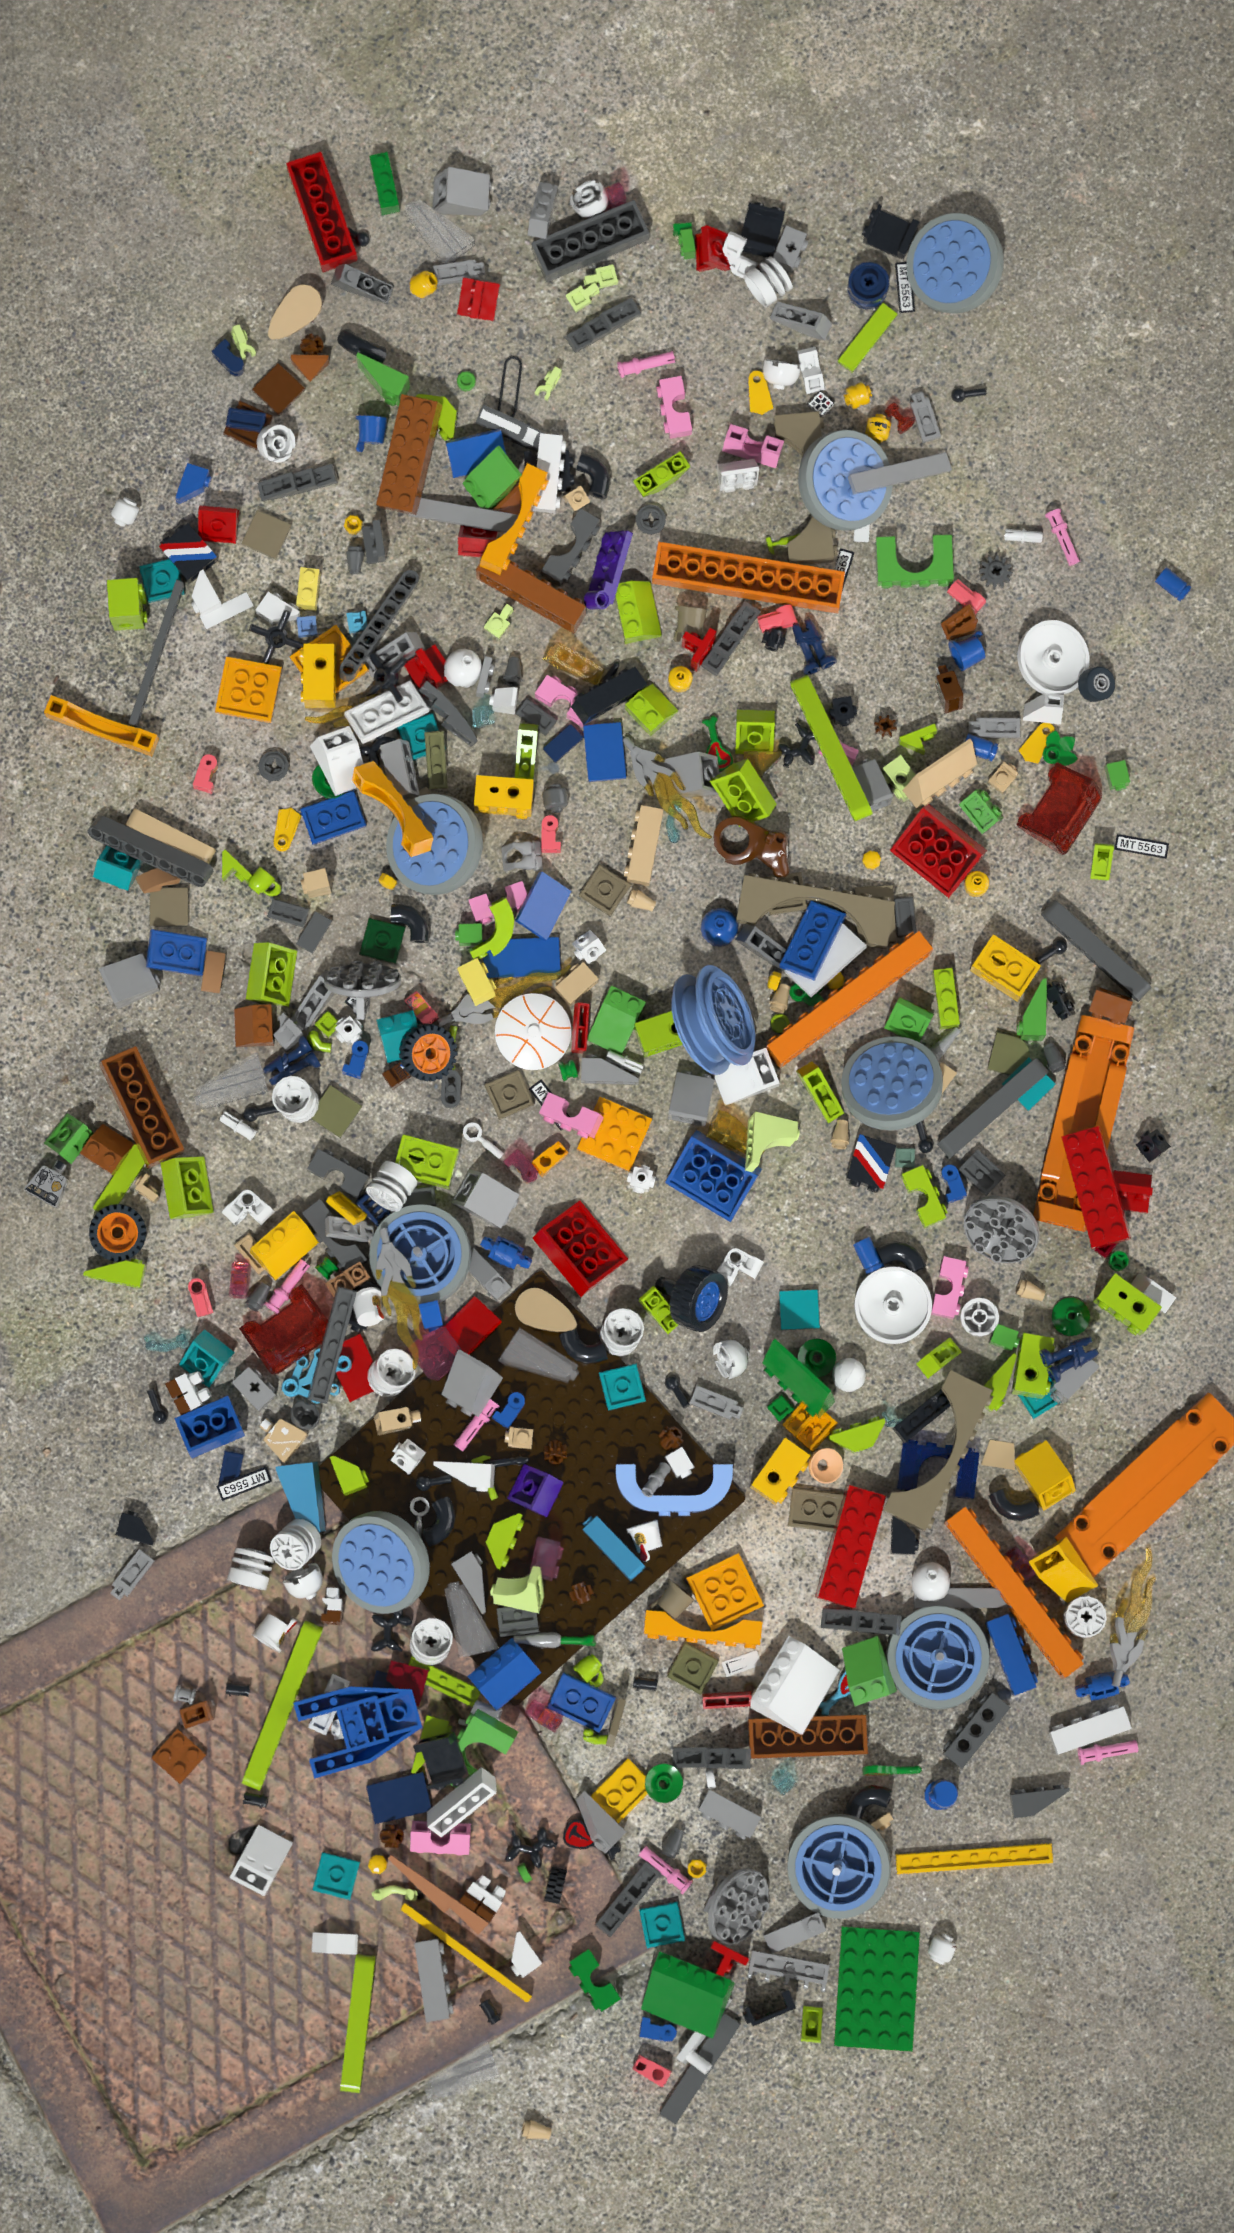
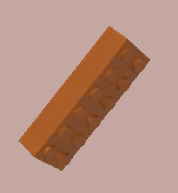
M401 395L376 503L380 508L417 515L442 410V405L438 401Z
M510 561L508 569L503 570L501 575L480 567L479 563L476 568V579L573 634L576 633L586 616V606L583 601L578 598H570L567 596V592L560 588L556 590L551 587V583L544 579L540 581L535 578V574L531 571L519 569V566L513 561Z
M132 1047L102 1060L100 1068L147 1169L183 1154L184 1147L137 1047Z
M866 1715L813 1717L803 1735L770 1718L748 1719L751 1759L868 1754Z

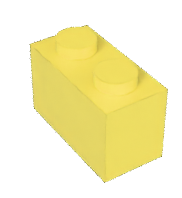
M300 567L296 602L299 610H317L320 584L319 569Z
M478 958L457 968L475 1006L496 996L494 990L497 988L492 978L488 980L486 974L489 972L484 962L480 964Z

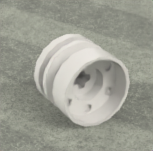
M772 257L765 259V263L761 262L759 264L761 272L753 268L744 275L747 287L764 307L770 306L777 300L775 292L783 296L785 291H790L793 287L784 268Z
M285 1077L273 1089V1105L291 1122L302 1123L308 1121L318 1110L319 1099L317 1093L300 1077Z
M385 1161L377 1171V1177H374L367 1186L366 1192L380 1206L390 1211L398 1212L407 1201L406 1196L411 1195L417 1186V1180L407 1169L399 1164Z
M622 1308L611 1312L605 1319L599 1336L605 1350L616 1356H624L633 1352L643 1336V1321L637 1313L630 1309ZM619 1332L623 1333L622 1338L618 1337Z
M390 1349L382 1353L371 1364L367 1379L374 1392L381 1396L392 1397L399 1394L412 1382L416 1367L409 1354L403 1350Z
M295 1519L289 1522L272 1539L270 1544L271 1556L282 1568L287 1570L300 1569L320 1549V1533L310 1522L303 1519Z
M235 1548L234 1553L242 1555V1559L233 1557L232 1560L240 1564L239 1568L232 1567L229 1569L227 1580L266 1591L269 1578L262 1575V1571H272V1567L264 1564L265 1562L274 1563L273 1557H270L265 1552L251 1548Z
M1089 1596L1079 1597L1071 1601L1065 1607L1063 1613V1624L1066 1630L1078 1638H1089L1100 1633L1107 1620L1103 1604ZM1085 1612L1090 1616V1619L1086 1622L1081 1618V1615L1085 1614Z
M428 1618L417 1624L410 1639L412 1656L424 1665L441 1663L447 1657L452 1645L450 1628L445 1622L435 1618ZM428 1640H431V1643L434 1644L433 1647L427 1644Z

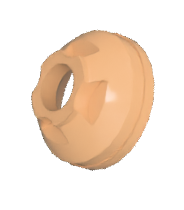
M819 1449L809 1459V1472L820 1483H832L842 1474L843 1460L840 1454L833 1449ZM824 1459L827 1467L825 1470L820 1471L817 1464L820 1460Z

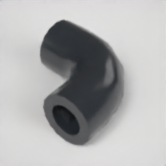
M350 329L342 330L337 338L338 344L355 356L357 353H360L379 363L384 362L387 354L384 346L369 342L356 335Z
M582 452L576 470L586 473L591 477L592 482L589 490L591 496L598 499H606L610 488L608 469L601 460Z
M391 904V923L406 924L410 929L411 943H429L428 923L423 914L412 906Z
M894 1241L875 1248L883 1265L898 1260L905 1264L907 1270L914 1273L927 1266L918 1250L908 1243Z
M577 1329L559 1335L561 1344L567 1354L578 1362L590 1364L608 1359L602 1341L590 1345L585 1344L581 1341Z
M1006 1488L988 1495L997 1512L1008 1520L1024 1521L1040 1515L1032 1497L1016 1502L1011 1499Z
M449 1496L432 1503L436 1513V1521L433 1525L422 1530L429 1548L446 1539L454 1528L456 1515Z
M878 1785L861 1787L851 1795L843 1814L862 1819L864 1811L869 1805L874 1804L887 1808L893 1790Z

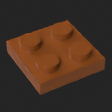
M177 1729L151 1759L181 1784L206 1757V1754Z

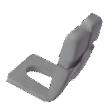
M540 841L513 842L502 847L503 870L505 872L515 868L533 869V871L543 870L542 856H540ZM515 848L521 852L523 857L520 861L515 863L507 862V854Z

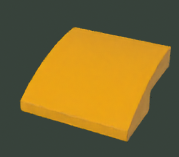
M801 1403L782 1426L811 1452H814L838 1425V1422L826 1412L820 1418L816 1415L812 1417L806 1412V1406Z

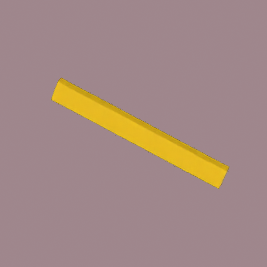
M1052 1843L895 1854L897 1874L1047 1864L1053 1863Z
M404 1903L401 1911L526 2003L529 2002L532 1995L415 1909Z

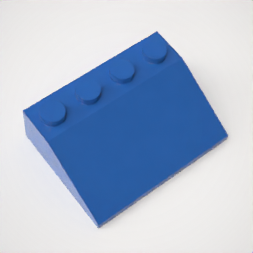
M696 1130L665 1183L731 1222L762 1169L757 1166L753 1172L745 1171V1158Z

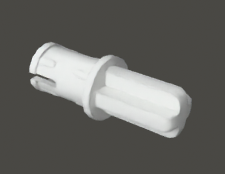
M1006 528L1005 541H1021L1022 543L1042 542V532L1026 531L1025 528L1023 530Z
M609 1050L605 1061L621 1067L620 1069L622 1070L626 1069L636 1074H641L644 1067L642 1063L629 1059L627 1055L622 1056Z
M224 1112L220 1117V1121L232 1128L234 1133L238 1132L250 1141L257 1132V1130L243 1123L242 1119L239 1120L228 1112Z

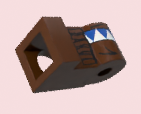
M401 1062L382 1073L383 1078L392 1090L411 1078V1075L404 1070Z

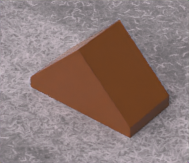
M203 1701L179 1710L185 1729L214 1720L209 1701Z

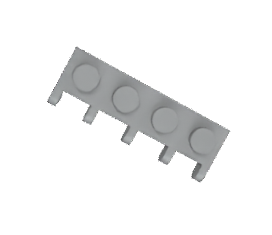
M752 1950L747 1978L751 1979L753 1971L766 1973V1982H769L771 1974L785 1977L784 1985L787 1986L789 1978L803 1980V1989L808 1988L809 1982L822 1984L821 1992H825L830 1965Z

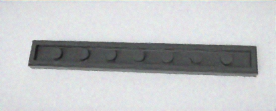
M178 580L175 582L129 720V725L137 728L184 589L183 582Z

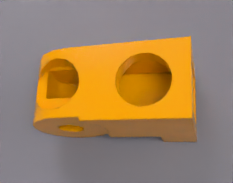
M558 1141L535 1158L531 1165L543 1178L569 1152Z

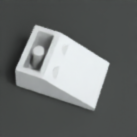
M755 459L717 464L720 491L733 492L737 488L748 490L757 486L759 466Z
M350 726L318 737L310 747L334 795L337 796L356 789V785L352 782L354 767L363 765L358 742Z
M767 1048L753 1052L750 1062L746 1065L736 1066L730 1063L725 1073L713 1075L725 1106L779 1087L780 1084Z
M258 1825L230 1878L266 1896L293 1843Z

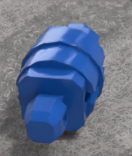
M498 1236L496 1241L484 1237L480 1244L484 1249L490 1250L488 1257L508 1268L515 1269L516 1265L519 1264L520 1267L529 1269L532 1263L531 1258L522 1255L524 1248L504 1237Z
M1114 1671L1086 1677V1685L1081 1684L1075 1687L1076 1696L1086 1697V1695H1089L1090 1700L1093 1701L1103 1698L1107 1699V1697L1119 1694V1688L1112 1685ZM1126 1674L1122 1675L1121 1688L1130 1684L1129 1677Z

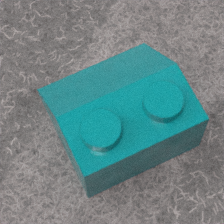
M106 846L97 859L93 877L128 891L136 879L142 861Z
M413 1010L376 1020L387 1063L401 1060L399 1058V1053H401L399 1046L403 1044L401 1040L406 1038L405 1034L411 1032V1028L418 1025Z
M204 1329L193 1340L179 1366L190 1374L200 1372L204 1380L202 1383L210 1388L228 1365L235 1352Z

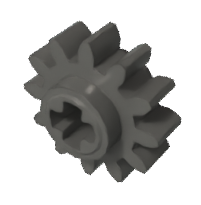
M996 555L995 560H992L989 556L988 563L982 562L983 568L979 569V573L984 574L980 581H987L985 587L992 584V588L995 590L997 585L1003 588L1004 582L1010 583L1008 577L1012 576L1013 572L1008 571L1011 568V564L1005 565L1006 558L999 561L998 555ZM994 569H995L996 571L999 570V575H998V576H996V573H995V574H992V572H993Z

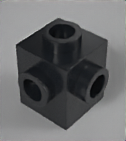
M851 696L832 699V708L829 709L830 719L834 720L835 725L839 724L840 727L851 725L854 722L855 716H857L856 705H852Z
M1158 1129L1151 1133L1149 1130L1140 1136L1141 1140L1135 1144L1149 1163L1171 1147Z

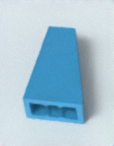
M318 1462L276 1466L277 1475L295 1519H303L310 1522L319 1533L326 1531Z
M591 1516L583 1523L585 1526L583 1531L630 1581L645 1568L643 1563L598 1516L595 1518Z

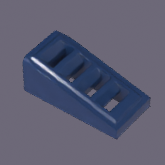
M365 1192L355 1202L378 1227L380 1225L378 1221L386 1214L389 1216L391 1213L379 1204L369 1212L368 1209L376 1202L371 1200L364 1206L363 1203L370 1197ZM382 1208L383 1212L374 1218L373 1215Z

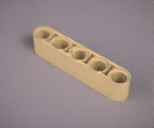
M133 809L125 824L127 827L210 864L216 852L214 848L137 809Z

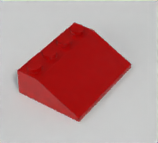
M928 804L920 810L891 848L890 852L946 897L950 898L987 850Z
M580 1200L541 1228L532 1238L580 1297L596 1287L629 1260Z

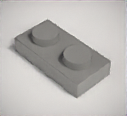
M485 656L476 697L484 698V693L489 692L491 682H487L488 676L493 675L495 664H492L491 657Z

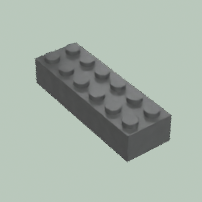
M635 200L553 233L547 236L546 239L541 238L531 243V250L547 283L648 241L649 231Z

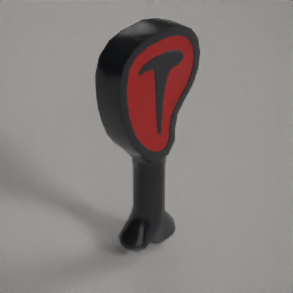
M575 1819L568 1823L563 1833V1842L567 1846L574 1849L597 1848L591 1840L583 1821ZM619 1845L612 1846L607 1852L611 1861L615 1859L616 1853L621 1851Z

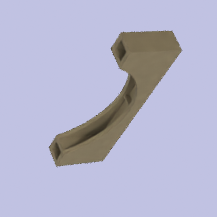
M819 411L774 415L775 438L783 440L784 443L795 449L802 457L808 447L815 440L823 436L821 429L824 428L823 417H820ZM812 516L809 524L800 535L787 543L788 563L809 565L834 562V556H837V545H833L832 539L836 537L835 529L823 525Z
M749 873L748 876L744 875L736 922L755 926L766 913L782 904L798 900L819 901L832 905L846 913L861 930L867 946L887 949L895 905L891 898L880 897V899L872 898V895L865 893L859 896L854 895V892L849 890L837 892L831 887L820 889L816 888V885L805 883V886L797 885L796 881L786 880V882H781L775 877L764 879L759 878L760 875Z
M952 1370L949 1371L941 1387L951 1405L955 1419V1440L951 1454L944 1467L933 1479L916 1489L892 1492L883 1509V1512L922 1531H926L927 1528L931 1529L935 1518L932 1516L935 1510L939 1512L944 1502L941 1500L943 1493H948L952 1485L949 1482L951 1476L957 1475L960 1468L957 1464L960 1458L964 1459L968 1452L966 1445L968 1441H973L977 1433L974 1428L977 1423L981 1424L985 1413L982 1411L985 1405L989 1407L994 1397L991 1395V1389Z

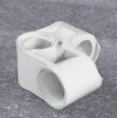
M244 1190L225 1207L222 1214L235 1226L248 1213L262 1225L275 1211L254 1192ZM247 1194L253 1196V1201L250 1204L243 1203V1198Z
M734 1248L727 1253L717 1271L725 1277L727 1285L731 1286L738 1271L755 1279L764 1262L740 1249ZM737 1253L740 1256V1261L737 1263L732 1262L730 1254Z

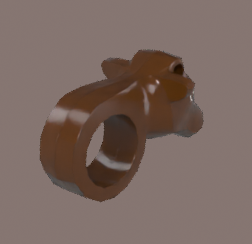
M742 816L728 817L718 824L713 836L714 846L718 853L725 858V863L741 865L754 858H758L772 869L775 876L785 878L789 874L788 834L785 831L765 829ZM735 824L742 826L749 834L748 847L744 852L738 854L727 850L722 838L726 828Z

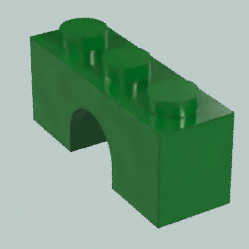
M388 152L370 155V164L381 215L400 212Z
M590 1949L569 1961L571 1964L568 1967L574 1977L578 1975L582 1981L579 1985L585 1994L589 1992L593 1998L590 2002L595 2010L600 2009L603 2012L621 2000L611 1982L602 1987L592 1983L590 1979L591 1973L600 1965Z

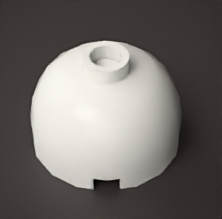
M594 180L578 186L576 189L577 193L574 196L572 194L570 197L571 206L578 215L584 218H592L602 214L608 205V194L601 182L596 183Z
M764 359L763 375L767 382L773 384V388L784 389L785 386L794 384L799 377L800 364Z
M279 424L264 427L257 437V449L260 455L269 461L277 463L290 458L292 448H295V437L292 431Z
M458 649L452 652L445 661L444 675L454 686L470 687L480 678L482 662L479 656L472 650Z
M971 1299L961 1310V1325L966 1332L973 1336H986L994 1331L998 1324V1309L988 1299Z
M724 1340L715 1343L713 1355L717 1354L719 1361H715L721 1375L724 1378L729 1377L728 1379L741 1375L747 1368L748 1350L736 1340Z
M924 1563L913 1573L911 1581L912 1590L921 1600L936 1602L944 1598L948 1593L950 1587L949 1573L939 1563Z
M308 1564L309 1568L303 1569L302 1567L284 1577L285 1580L282 1582L292 1596L309 1600L317 1595L316 1592L321 1588L323 1576L318 1564Z

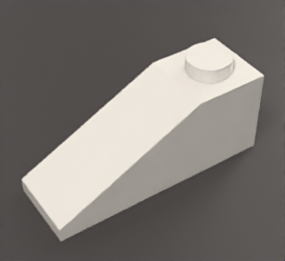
M434 1461V1466L470 1487H476V1491H488V1488H494L495 1464Z

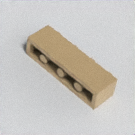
M641 805L640 810H636L635 821L638 824L637 829L633 828L631 840H634V845L629 847L627 857L631 858L630 866L626 865L624 872L628 883L644 886L650 885L664 809Z

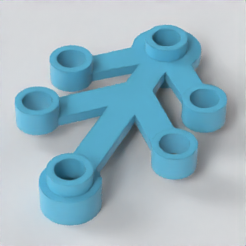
M320 1348L315 1350L314 1359L306 1377L301 1379V1373L303 1369L308 1367L309 1360L304 1356L298 1357L292 1377L287 1378L282 1384V1391L286 1396L295 1397L299 1394L306 1398L308 1397L309 1390L302 1387L312 1382L318 1360L317 1354L320 1352ZM340 1356L336 1372L349 1371L352 1367V1361L347 1356ZM305 1359V1365L301 1366L300 1361ZM347 1361V1367L342 1368V1363ZM294 1384L295 1389L290 1391L289 1386ZM332 1384V1387H337V1391L335 1393L330 1391V1394L337 1396L340 1393V1387L337 1384ZM311 1400V1401H312L313 1403H315V1404L320 1403V1402Z

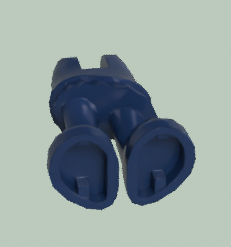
M808 618L804 620L807 632L802 633L798 623L792 625L795 642L801 647L806 661V665L803 668L804 675H812L820 671V667L811 652V645L816 652L822 670L837 663L834 655H827L821 645L824 643L821 639L822 636L812 620Z
M304 1035L299 1038V1046L288 1054L284 1051L282 1055L279 1054L277 1058L263 1068L264 1074L273 1072L276 1069L280 1072L269 1080L271 1085H276L281 1079L292 1076L309 1066L314 1068L321 1067L315 1053L311 1052L313 1050ZM311 1052L301 1061L289 1066L290 1062L301 1057L302 1055Z
M1091 1336L1073 1340L1069 1346L1056 1352L1050 1353L1047 1349L1039 1351L1045 1367L1069 1355L1072 1356L1067 1361L1047 1368V1373L1055 1384L1060 1382L1062 1373L1072 1367L1075 1370L1078 1366L1082 1367L1099 1354L1097 1348L1087 1353L1083 1349V1347L1093 1342Z

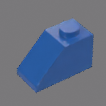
M187 463L175 497L176 502L181 504L203 493L205 488L210 486L212 480L209 470Z
M438 1300L419 1304L424 1330H428L429 1333L440 1331V1327L444 1326Z

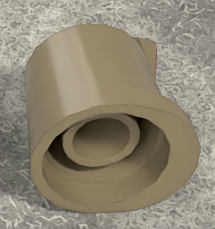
M675 606V609L678 610L677 630L673 638L674 641L680 642L681 633L684 634L686 631L701 635L707 610Z
M668 1579L669 1586L663 1595L649 1606V1609L653 1611L659 1605L677 1619L694 1599L671 1579Z

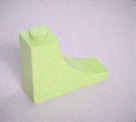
M754 1112L748 1119L745 1171L753 1172L759 1165L762 1152L775 1146L790 1147L797 1141L800 1134L798 1122Z
M533 1566L531 1573L523 1578L506 1579L498 1577L496 1584H493L491 1588L494 1604L539 1613L544 1599L541 1568Z

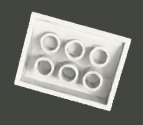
M788 1636L751 1698V1709L803 1735L840 1670L804 1643Z

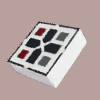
M821 391L808 403V407L814 412L819 411L820 417H823L834 405V402Z

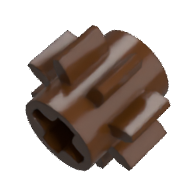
M311 333L305 335L304 339H301L300 348L305 355H319L323 351L324 344L318 335L314 336Z
M889 715L886 718L879 716L880 722H874V726L878 727L875 734L879 733L882 735L881 739L887 735L892 738L891 731H897V728L893 727L896 720L891 721ZM884 724H888L887 730H883Z
M666 1426L658 1435L661 1438L660 1445L666 1450L673 1449L675 1451L684 1442L681 1439L682 1432L676 1427L669 1428Z
M552 1440L548 1443V1446H544V1459H549L550 1463L559 1464L563 1461V1458H567V1445H562L559 1440Z
M584 1581L571 1586L573 1591L569 1594L572 1602L577 1601V1604L580 1605L592 1600L590 1595L594 1593L591 1585L586 1586Z
M386 1824L385 1828L380 1832V1840L382 1843H385V1848H398V1844L404 1840V1833L399 1829V1825Z

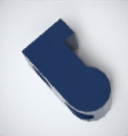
M224 339L211 351L212 356L231 375L241 376L245 370L244 362L240 357L234 356L231 353V345Z

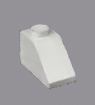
M204 570L199 572L192 594L193 602L191 603L195 613L199 612L202 617L222 607Z
M518 688L495 689V693L490 696L489 705H492L493 711L515 715Z
M519 1931L516 1933L511 1961L514 1965L511 1968L517 1976L521 1974L522 1977H525L539 1967L542 1962Z

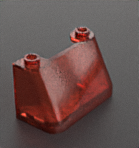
M1056 762L1055 766L1048 773L1049 782L1051 783L1050 787L1033 813L1026 812L1022 814L1016 825L1020 830L1055 852L1065 855L1099 805L1102 791L1093 779Z
M303 1284L291 1291L289 1295L291 1304L279 1311L278 1314H275L261 1325L257 1321L252 1320L239 1328L265 1367L273 1375L287 1369L322 1344L328 1319Z

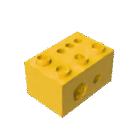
M303 644V649H300L301 665H303V672H301V684H303L301 702H304L305 708H336L335 645ZM320 665H325L324 668H318Z
M476 775L475 813L516 816L517 819L532 817L534 779ZM511 793L518 794L516 797L509 796Z
M993 934L970 971L1018 1002L1041 965Z
M784 1438L750 1488L772 1504L776 1505L777 1502L781 1504L788 1495L786 1492L789 1486L793 1488L799 1478L796 1475L800 1470L804 1472L808 1467L809 1462L807 1460L810 1455L787 1438ZM775 1474L778 1477V1482L771 1483L768 1480V1475Z

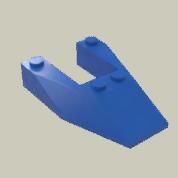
M349 1686L293 1702L298 1722L336 1711L346 1748L309 1759L314 1779L371 1763L422 1728L412 1689Z

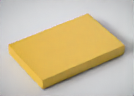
M628 1758L590 1797L616 1823H619L647 1795L645 1789L646 1776Z

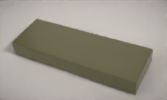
M444 731L424 732L428 788H448Z

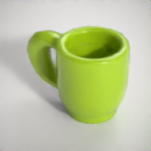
M259 866L249 880L248 886L259 895L264 893L274 897L281 892V885L261 866ZM273 883L275 885V888L272 891L267 892L266 890Z
M593 1654L584 1657L573 1667L575 1672L586 1683L597 1688L602 1685L604 1680L603 1674L600 1671L602 1664ZM598 1673V1678L592 1682L591 1679Z

